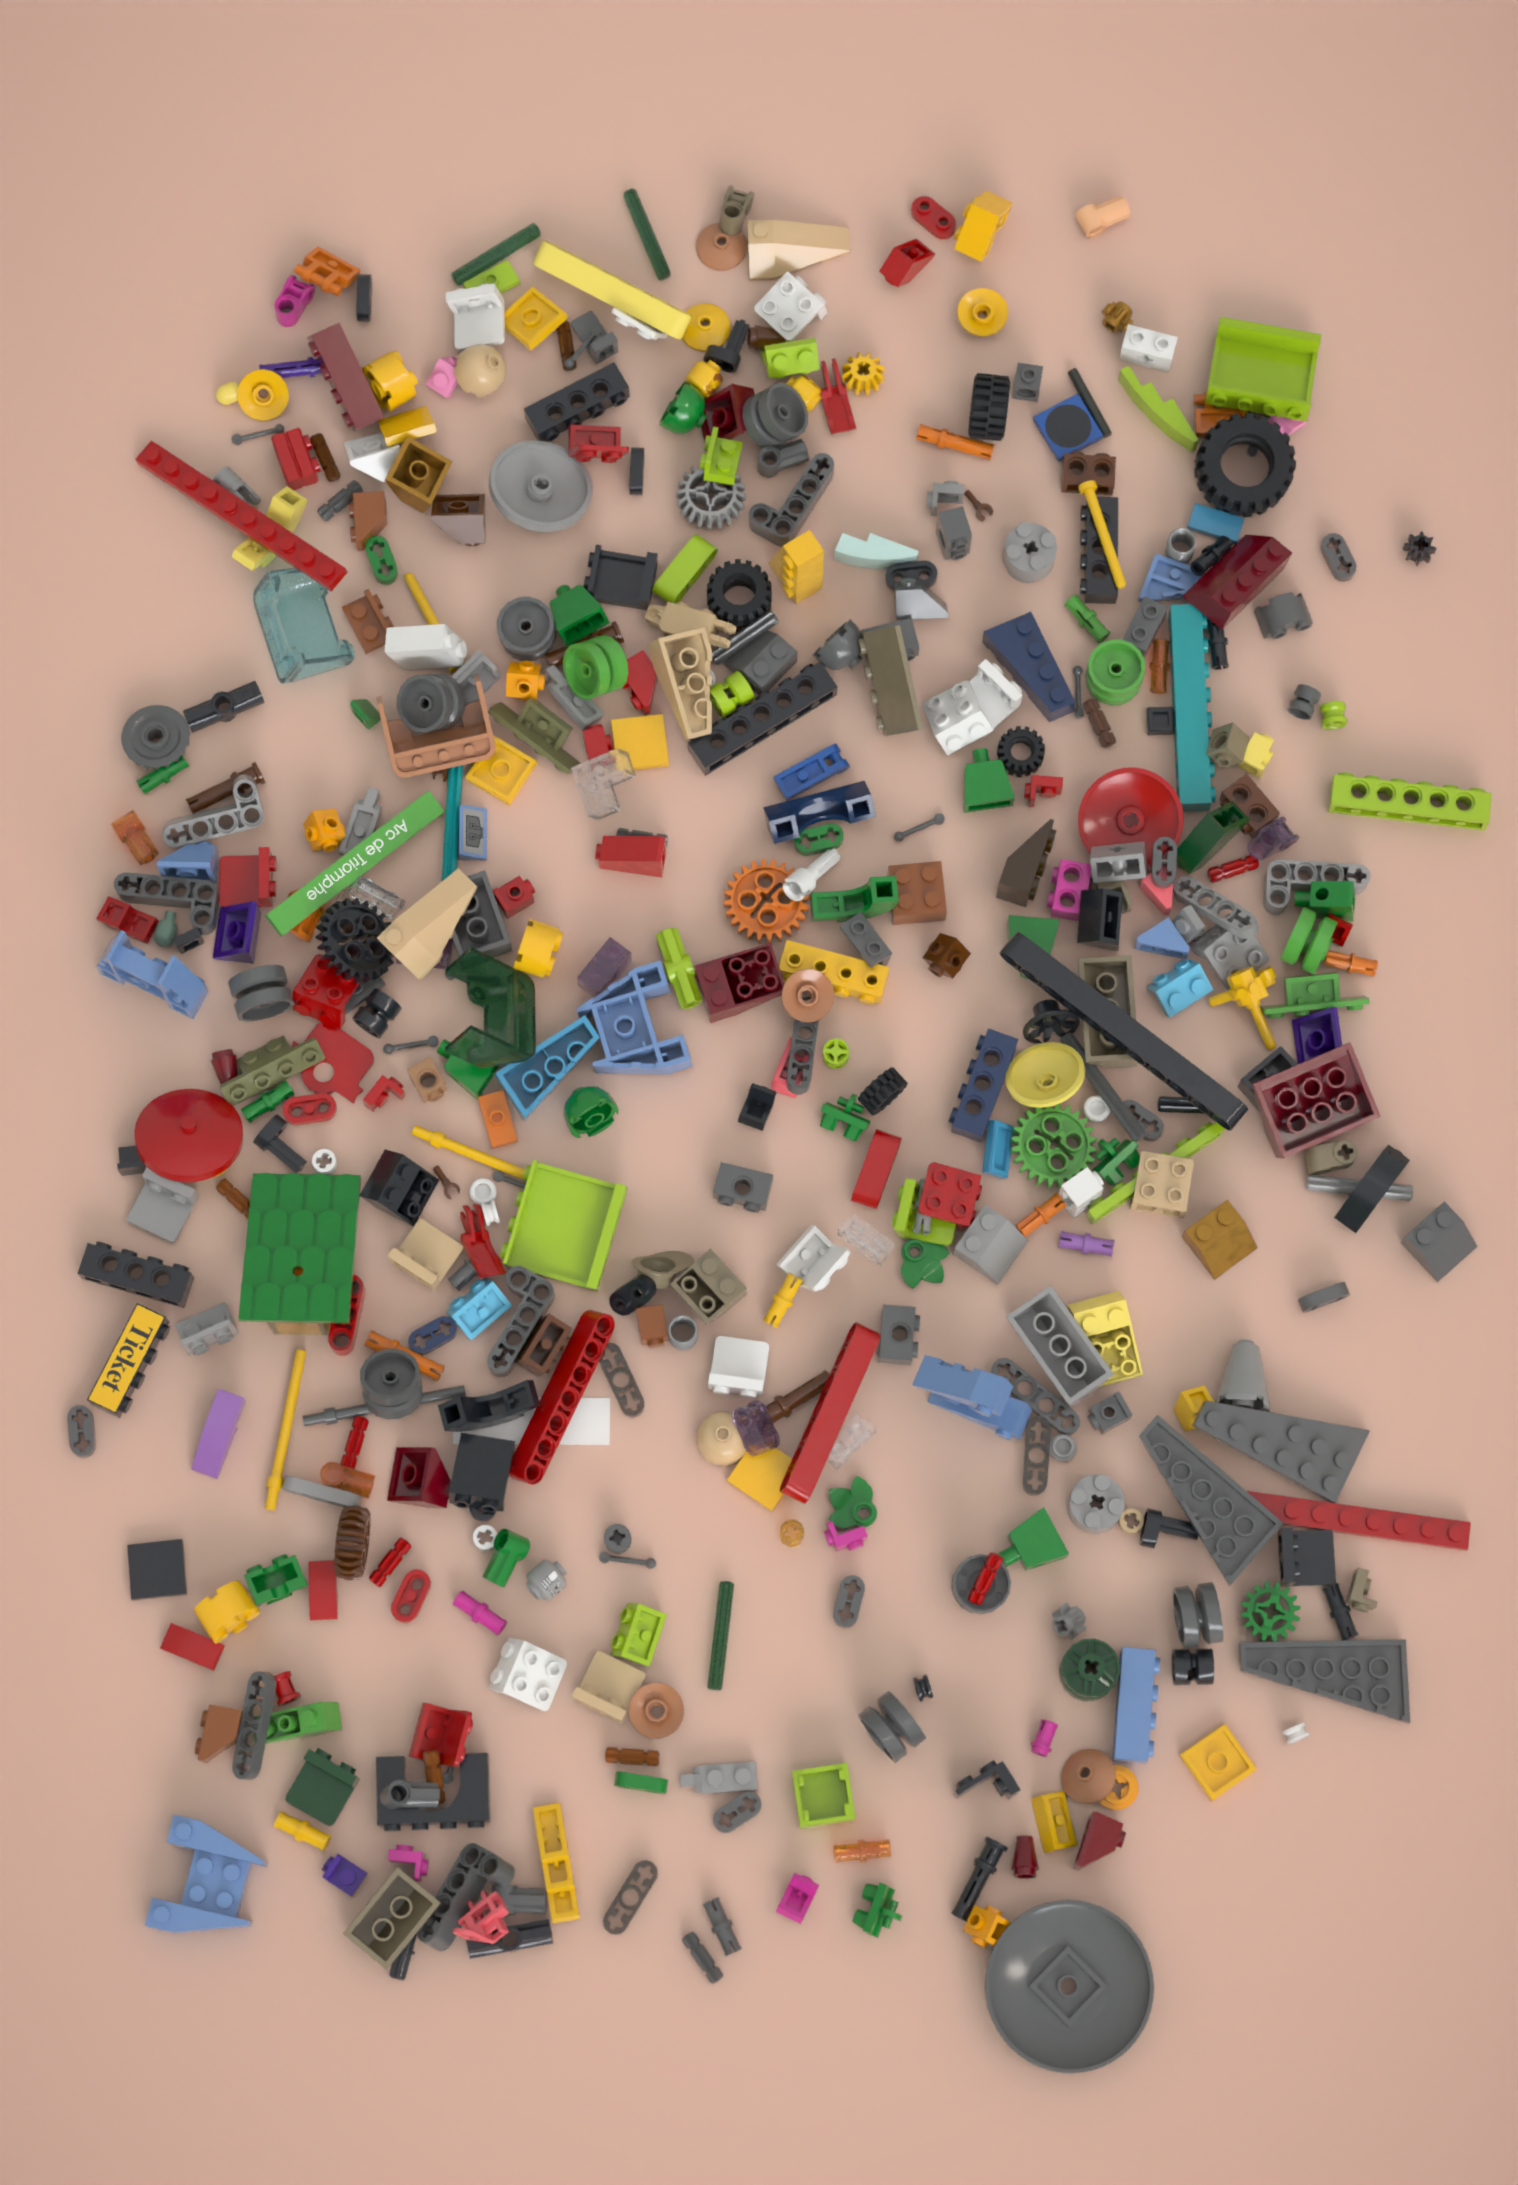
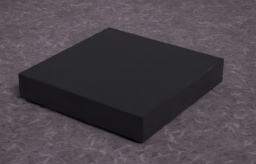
M182 1539L127 1545L132 1601L187 1595L184 1544Z

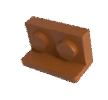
M369 589L364 591L365 596L342 607L365 654L384 646L386 629L394 627L389 616L383 617L380 611L383 609V605L378 595L372 596Z

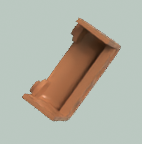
M479 674L474 675L479 701L470 702L465 705L462 714V726L453 727L445 731H435L412 737L411 729L401 719L387 721L382 697H376L392 769L396 775L407 778L479 762L492 757L495 752V742Z

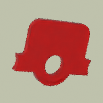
M320 1022L305 1041L315 1037L325 1059L301 1071L303 1082L314 1093L331 1094L336 1091L354 1104L356 1097L363 1092V1089L359 1087V1082L374 1063L373 1053L369 1048L343 1030ZM294 1041L291 1048L299 1044ZM328 1063L334 1068L332 1079L327 1082H320L314 1078L313 1072L318 1064Z

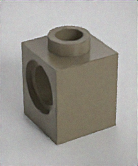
M1233 722L1215 728L1212 731L1206 754L1222 769L1242 763L1249 737Z

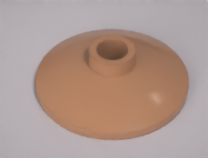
M714 223L707 226L699 234L696 250L699 259L707 267L720 271L729 270L739 265L744 259L747 252V241L742 231L736 235H726L720 231L719 223ZM724 240L726 243L719 245L717 241Z
M813 969L799 970L790 975L785 981L781 993L782 1004L792 1018L801 1022H815L825 1017L832 1008L834 989L830 980L823 973ZM803 991L810 993V998L807 1001L802 999Z
M663 1683L644 1685L635 1692L629 1704V1718L633 1727L640 1734L648 1738L660 1739L671 1735L679 1728L684 1717V1705L680 1695L675 1689ZM654 1707H660L662 1714L655 1717L651 1714V1710Z
M1084 1749L1074 1753L1066 1761L1061 1774L1062 1786L1067 1795L1074 1801L1082 1804H1093L1103 1800L1113 1789L1116 1780V1770L1113 1762L1105 1753L1096 1749ZM1087 1769L1090 1770L1089 1776L1082 1778V1772Z

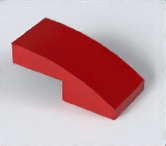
M110 896L107 897L96 918L99 922L119 932L122 930L127 936L145 944H148L159 923L156 917L136 910L130 904Z
M334 1560L309 1561L310 1621L338 1619L337 1576L334 1572Z
M171 1623L160 1649L214 1671L225 1645L221 1643L215 1644L210 1638Z

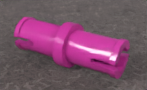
M463 1590L453 1601V1606H456L472 1617L471 1620L474 1623H481L497 1636L504 1630L508 1622L488 1609L489 1605L484 1602L481 1604Z

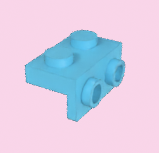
M1192 959L1179 961L1175 964L1173 970L1156 976L1152 983L1147 986L1149 992L1156 996L1162 1010L1169 1018L1213 990L1200 963Z

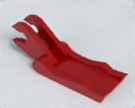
M832 359V369L836 382L834 386H830L826 363L821 361L825 388H821L820 396L822 397L821 401L831 435L856 430L844 383L841 384L836 359Z
M477 1203L473 1204L475 1211L471 1210L468 1205H463L464 1212H460V1218L465 1233L460 1235V1240L479 1278L505 1274L506 1271L502 1266L501 1259L491 1244L488 1231L485 1230L480 1205Z

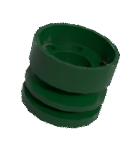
M1082 1639L1073 1644L1063 1656L1059 1667V1678L1064 1690L1073 1698L1084 1702L1096 1701L1106 1696L1117 1683L1120 1674L1119 1659L1114 1649L1106 1642L1097 1639ZM1086 1662L1089 1665L1093 1663L1096 1665L1095 1675L1092 1672L1088 1674L1084 1672L1087 1667Z

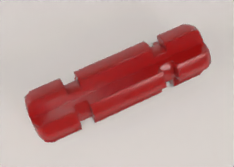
M1251 854L1245 856L1243 860L1239 858L1221 864V867L1209 868L1207 871L1211 883L1221 881L1223 877L1227 879L1245 873L1246 870H1255L1258 868L1259 862L1256 855Z
M361 1416L354 1417L352 1423L353 1430H350L344 1449L346 1454L342 1456L340 1463L346 1469L354 1470L358 1460L356 1456H359L365 1437L363 1432L367 1430L369 1424L367 1418Z
M400 1537L395 1542L394 1549H390L378 1564L377 1571L374 1570L369 1576V1580L377 1587H381L387 1580L385 1577L387 1575L390 1576L403 1559L402 1555H406L411 1549V1544Z
M994 1552L989 1553L985 1562L986 1565H983L974 1584L975 1588H972L969 1594V1601L977 1605L982 1604L986 1595L985 1592H988L997 1573L996 1569H999L1003 1561L1002 1556Z

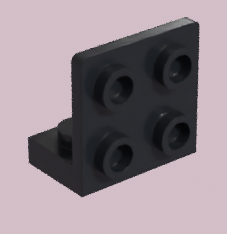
M1292 1527L1280 1528L1277 1534L1281 1587L1335 1584L1333 1531H1293Z
M993 1760L980 1768L979 1772L981 1775L974 1779L969 1775L956 1783L957 1790H955L953 1795L957 1799L993 1776L995 1777L993 1785L1001 1797L1006 1795L1009 1800L1017 1795L1021 1789L1004 1762L1001 1761L997 1764Z

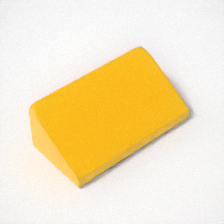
M1054 1792L1032 1798L1031 1802L1044 1853L1077 1846L1065 1792Z

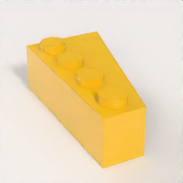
M810 530L783 545L769 562V565L782 582L781 588L788 599L792 597L796 604L823 587L824 550Z

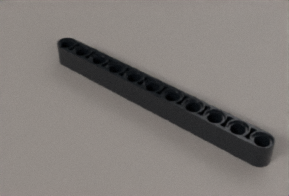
M1016 932L999 952L1000 956L1008 964L1223 1128L1232 1131L1248 1111L1247 1106L1240 1099L1025 935Z

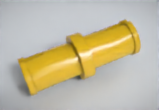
M788 1272L779 1292L774 1293L772 1297L774 1301L763 1318L764 1322L769 1325L771 1323L775 1328L779 1327L788 1307L791 1308L794 1304L792 1300L801 1283H803L800 1277L796 1276L795 1278L794 1274Z
M283 1811L279 1813L274 1823V1828L294 1836L298 1842L304 1841L321 1851L327 1848L331 1840L330 1834L310 1826V1822L306 1820L302 1822Z

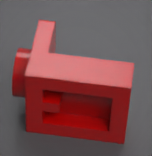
M1032 775L1030 783H1025L1024 799H1029L1028 807H1034L1036 793H1040L1043 797L1061 795L1063 777Z
M382 1075L364 1097V1106L372 1112L377 1106L381 1108L390 1096L388 1095L389 1091L402 1100L405 1097L404 1090H402L404 1086L391 1076L388 1079Z

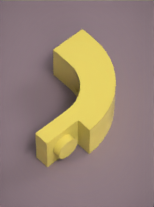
M286 486L273 496L266 516L293 533L302 517L308 500ZM250 538L235 548L232 554V558L252 571L258 566L265 568L276 557V555Z

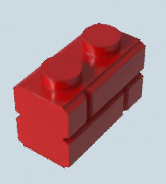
M295 428L286 433H280L271 437L287 487L294 491L303 486H309L318 482L316 473L321 472L316 457H310L308 450L313 448L308 434L303 436L301 429Z

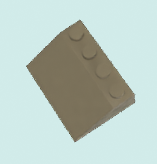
M900 625L861 633L862 639H858L861 655L865 654L867 665H864V672L867 681L871 680L873 690L869 691L872 706H877L879 716L875 717L878 732L883 731L884 736L922 730L923 725Z

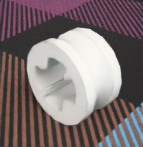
M320 1149L313 1155L312 1164L317 1173L329 1175L335 1171L337 1160L332 1151ZM324 1156H328L329 1161L332 1160V1163L327 1164L325 1168H321V1164H317L318 1160H323Z
M491 1200V1203L488 1205L481 1203L487 1226H490L492 1222L500 1223L494 1200Z
M481 1525L474 1531L473 1541L478 1549L490 1551L494 1548L493 1544L497 1533L493 1527ZM487 1531L491 1532L492 1542H486L484 1545L480 1544L479 1534H485Z
M1305 1722L1282 1732L1283 1736L1285 1735L1288 1738L1287 1745L1310 1735L1309 1732L1304 1730Z

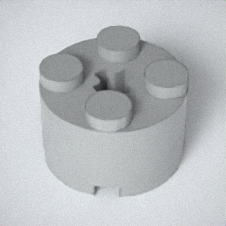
M1022 522L1015 527L1006 538L1003 561L1010 576L1024 583H1032L1047 577L1052 571L1057 551L1056 538L1047 528L1039 524Z
M1090 1475L1081 1479L1074 1486L1068 1499V1514L1071 1521L1077 1528L1090 1533L1100 1534L1110 1530L1117 1524L1125 1506L1123 1492L1120 1486L1106 1475ZM1092 1499L1102 1502L1100 1510L1097 1507L1091 1508Z

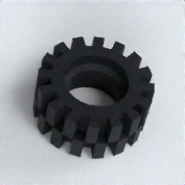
M1016 726L1015 730L1010 728L1007 730V734L1004 733L1001 736V740H999L997 760H1002L1005 770L1007 769L1008 774L1011 776L1013 773H1016L1017 777H1021L1022 774H1025L1026 777L1030 776L1032 771L1035 773L1038 767L1042 765L1045 743H1042L1043 738L1041 735L1037 736V731H1029L1030 727L1025 726V730L1021 729V726ZM1024 743L1028 745L1031 750L1030 757L1026 760L1015 759L1011 754V748L1015 744Z
M891 1067L884 1071L882 1075L880 1074L876 1080H873L864 1089L865 1091L861 1092L858 1100L871 1115L878 1114L904 1091L903 1089L907 1087L908 1083L894 1067Z

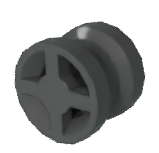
M621 1524L609 1526L604 1533L606 1548L615 1554L626 1552L631 1545L629 1529Z

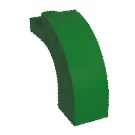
M896 876L870 877L865 885L851 890L811 893L812 921L837 920V923L846 922L859 912L867 919L892 910L899 902Z

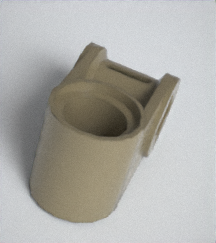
M728 186L724 202L721 206L719 228L722 233L732 236L741 231L745 218L750 212L754 192L745 193L735 190L733 186Z
M1348 1140L1316 1144L1304 1150L1309 1175H1321L1334 1170L1346 1169L1354 1163L1358 1154L1356 1145ZM1341 1149H1344L1345 1153H1350L1347 1160H1344L1343 1156H1338Z

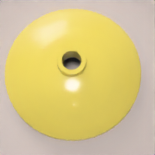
M1056 1042L1040 1043L1023 1050L1011 1061L1005 1076L1006 1086L1010 1095L1023 1105L1036 1108L1054 1106L1069 1099L1078 1091L1084 1081L1085 1066L1081 1055L1074 1048Z

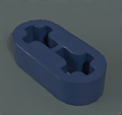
M442 1316L420 1327L409 1336L408 1343L410 1349L423 1356L447 1344L457 1335L456 1323L452 1318ZM445 1323L446 1326H452L449 1329V1335L445 1336L444 1333H440L434 1336V1333L441 1330L440 1324ZM418 1336H421L422 1339L432 1336L431 1339L425 1342V1348L421 1349L420 1346L414 1347Z

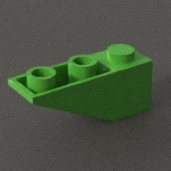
M317 1702L271 1713L266 1744L342 1730L339 1703ZM253 1732V1735H254V1743H256V1735H255V1733Z

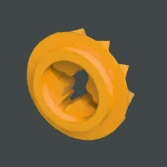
M1114 1765L1116 1782L1118 1784L1127 1783V1786L1120 1790V1799L1116 1796L1115 1792H1110L1108 1796L1099 1802L1111 1810H1122L1129 1807L1135 1801L1139 1786L1137 1778L1131 1770L1121 1765Z

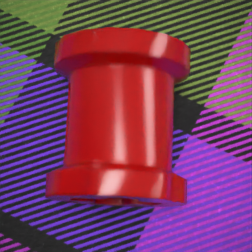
M290 1671L274 1676L276 1679L275 1693L278 1697V1706L289 1704L301 1697L300 1693L296 1692L290 1677L292 1674Z

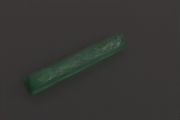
M634 188L626 190L623 193L624 200L656 276L659 280L667 279L671 276V271L638 193Z
M535 223L528 225L451 273L453 281L458 286L462 285L467 280L540 237V229Z
M721 1581L719 1583L707 1685L708 1689L715 1691L722 1690L734 1591V1583L729 1581Z

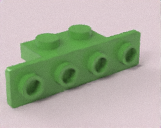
M1337 972L1284 977L1286 1004L1260 1006L1264 1015H1268V1018L1284 1017L1286 1012H1294L1295 1016L1309 1015L1310 1010L1320 1009L1322 1011L1331 1007L1347 1006V1010L1363 1009L1364 1004H1370L1366 996L1340 998L1339 976Z

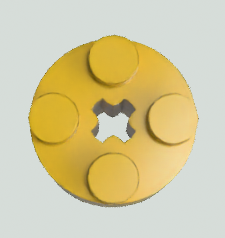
M396 350L388 352L362 367L365 378L369 380L370 388L379 407L382 410L387 408V413L415 398L416 390L414 385L418 384L417 378L411 370H406L402 357Z
M529 918L513 969L540 978H544V976L549 977L556 959L551 954L552 951L558 952L564 932L559 931L560 928Z
M238 1580L215 1590L217 1594L210 1599L208 1596L205 1597L194 1608L197 1618L215 1644L224 1640L229 1635L228 1633L232 1631L236 1635L249 1626L247 1621L256 1618L261 1613L245 1587Z

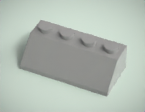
M1051 1285L1006 1316L1070 1408L1089 1396L1114 1375Z

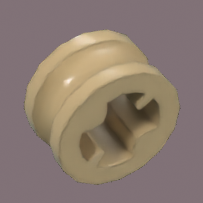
M1133 1508L1123 1511L1118 1520L1119 1528L1122 1532L1130 1535L1139 1532L1144 1523L1141 1512ZM1130 1514L1136 1516L1135 1521L1138 1522V1526L1135 1527L1133 1525L1132 1529L1126 1527L1127 1522L1124 1521V1517L1127 1516L1129 1518Z

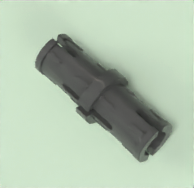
M717 1897L712 1899L711 1902L708 1901L702 1905L713 1925V1928H711L713 1934H717L725 1956H728L733 1951L735 1953L741 1950L742 1947L739 1945L731 1926L733 1923L731 1919L728 1920L719 1901L720 1899Z

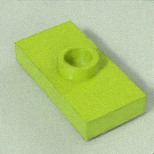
M506 260L463 283V286L467 289L478 287L482 284H495L502 294L519 285L520 279L509 261Z

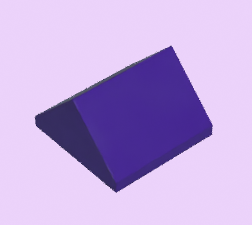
M251 901L220 908L213 959L254 964L261 918L257 902Z
M1331 1007L1292 1020L1298 1064L1342 1046L1337 1007Z

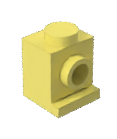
M1255 732L1247 745L1243 762L1239 763L1237 767L1260 779L1265 767H1267L1274 752L1270 751L1274 740L1266 734L1259 735Z

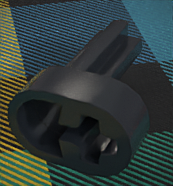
M736 320L726 347L709 345L703 358L704 362L707 363L711 360L724 372H736L741 361L739 353L750 325L746 324L745 320Z
M276 1114L259 1132L253 1143L263 1151L268 1149L297 1174L303 1169L307 1161L278 1138L287 1127L288 1122Z
M1147 1508L1139 1544L1141 1546L1154 1548L1159 1532L1193 1540L1198 1539V1534L1191 1522L1162 1516V1511Z

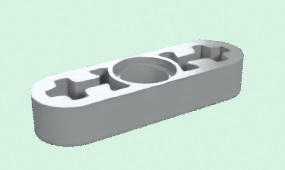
M285 1476L282 1490L343 1508L352 1505L359 1506L362 1498L348 1491L293 1476Z

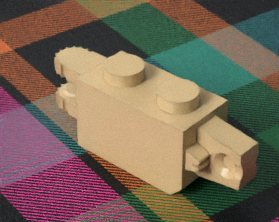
M668 602L666 606L649 605L644 617L647 623L660 628L664 637L705 627L711 648L714 645L728 649L731 644L730 640L718 636L717 633L721 631L735 634L737 629L731 623L718 620L714 612L708 609L696 610L683 602H677V604Z

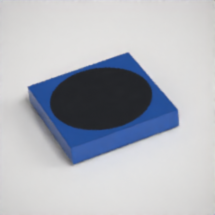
M1078 394L1033 416V422L1058 462L1063 460L1064 453L1079 452L1103 439L1102 432Z

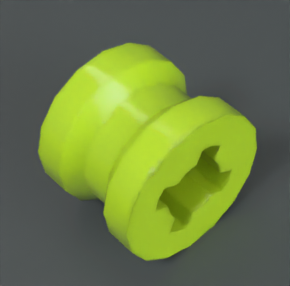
M1331 701L1320 705V713L1323 715L1321 722L1323 729L1333 730L1348 725V719L1344 716V711L1346 710L1344 702Z
M834 1038L826 1042L822 1054L826 1066L832 1069H840L847 1064L849 1046L845 1041Z

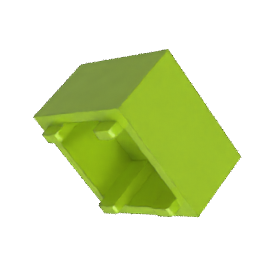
M847 1763L792 1771L800 1829L855 1821L856 1817Z

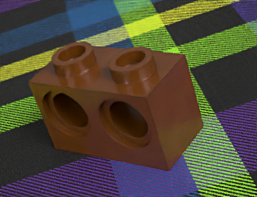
M1078 451L1070 452L1069 454L1064 453L1061 492L1080 493L1078 489L1080 484L1094 480L1097 485L1095 494L1113 495L1116 457L1106 453L1084 455V453ZM1078 468L1082 473L1076 475L1071 473L1070 469ZM1104 470L1107 472V475L1099 476L1095 471Z
M1247 773L1223 790L1219 799L1221 801L1220 806L1233 801L1250 819L1241 829V832L1245 835L1249 834L1252 839L1275 823L1280 814ZM1242 794L1246 800L1244 802H1237L1234 800L1233 795ZM1253 813L1259 814L1262 817V821L1254 822L1249 815Z

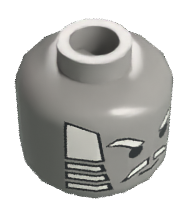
M543 1560L527 1573L526 1578L528 1582L525 1585L537 1600L544 1599L549 1601L566 1587L567 1583L564 1576L567 1572L558 1561L552 1564L548 1560Z

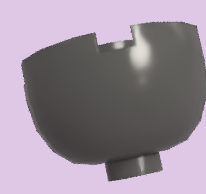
M849 619L847 623L845 622L826 640L822 648L819 647L814 652L813 656L828 669L841 670L847 666L852 669L862 659L859 655L858 639H862V632Z

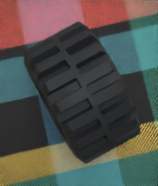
M977 373L974 377L968 426L970 438L995 441L1003 439L1010 393V379L1008 376Z
M735 559V564L727 561L724 562V568L718 566L715 569V574H711L709 577V583H707L708 610L714 612L718 620L733 624L737 627L736 631H738V627L745 628L770 611L772 602L771 581H768V574L765 571L761 572V567L758 564L753 567L752 561L746 560L745 564L741 563V559ZM744 586L749 588L755 596L746 604L736 605L730 603L724 597V594L732 587Z

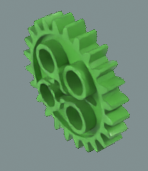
M1060 1103L1055 1105L1054 1109H1051V1106L1044 1107V1110L1034 1107V1114L1027 1110L1024 1114L1026 1119L1020 1117L1017 1121L1020 1127H1014L1012 1130L1017 1136L1011 1137L1010 1143L1017 1146L1013 1147L1010 1153L1018 1154L1013 1164H1022L1019 1173L1028 1171V1181L1036 1177V1186H1039L1042 1181H1046L1047 1189H1050L1053 1182H1055L1058 1189H1060L1063 1181L1067 1182L1080 1173V1171L1087 1168V1164H1093L1095 1161L1089 1155L1097 1152V1148L1090 1146L1097 1140L1096 1137H1089L1094 1128H1085L1084 1125L1088 1118L1079 1120L1080 1111L1078 1110L1071 1114L1070 1105L1064 1110H1061ZM1044 1123H1053L1056 1126V1132L1047 1131ZM1034 1131H1038L1040 1135H1035ZM1066 1139H1075L1078 1143V1148H1070L1066 1144ZM1053 1141L1057 1143L1054 1150L1049 1147ZM1029 1143H1037L1041 1148V1152H1032L1029 1149ZM1067 1155L1072 1156L1073 1160H1069ZM1050 1159H1059L1062 1162L1063 1168H1053Z

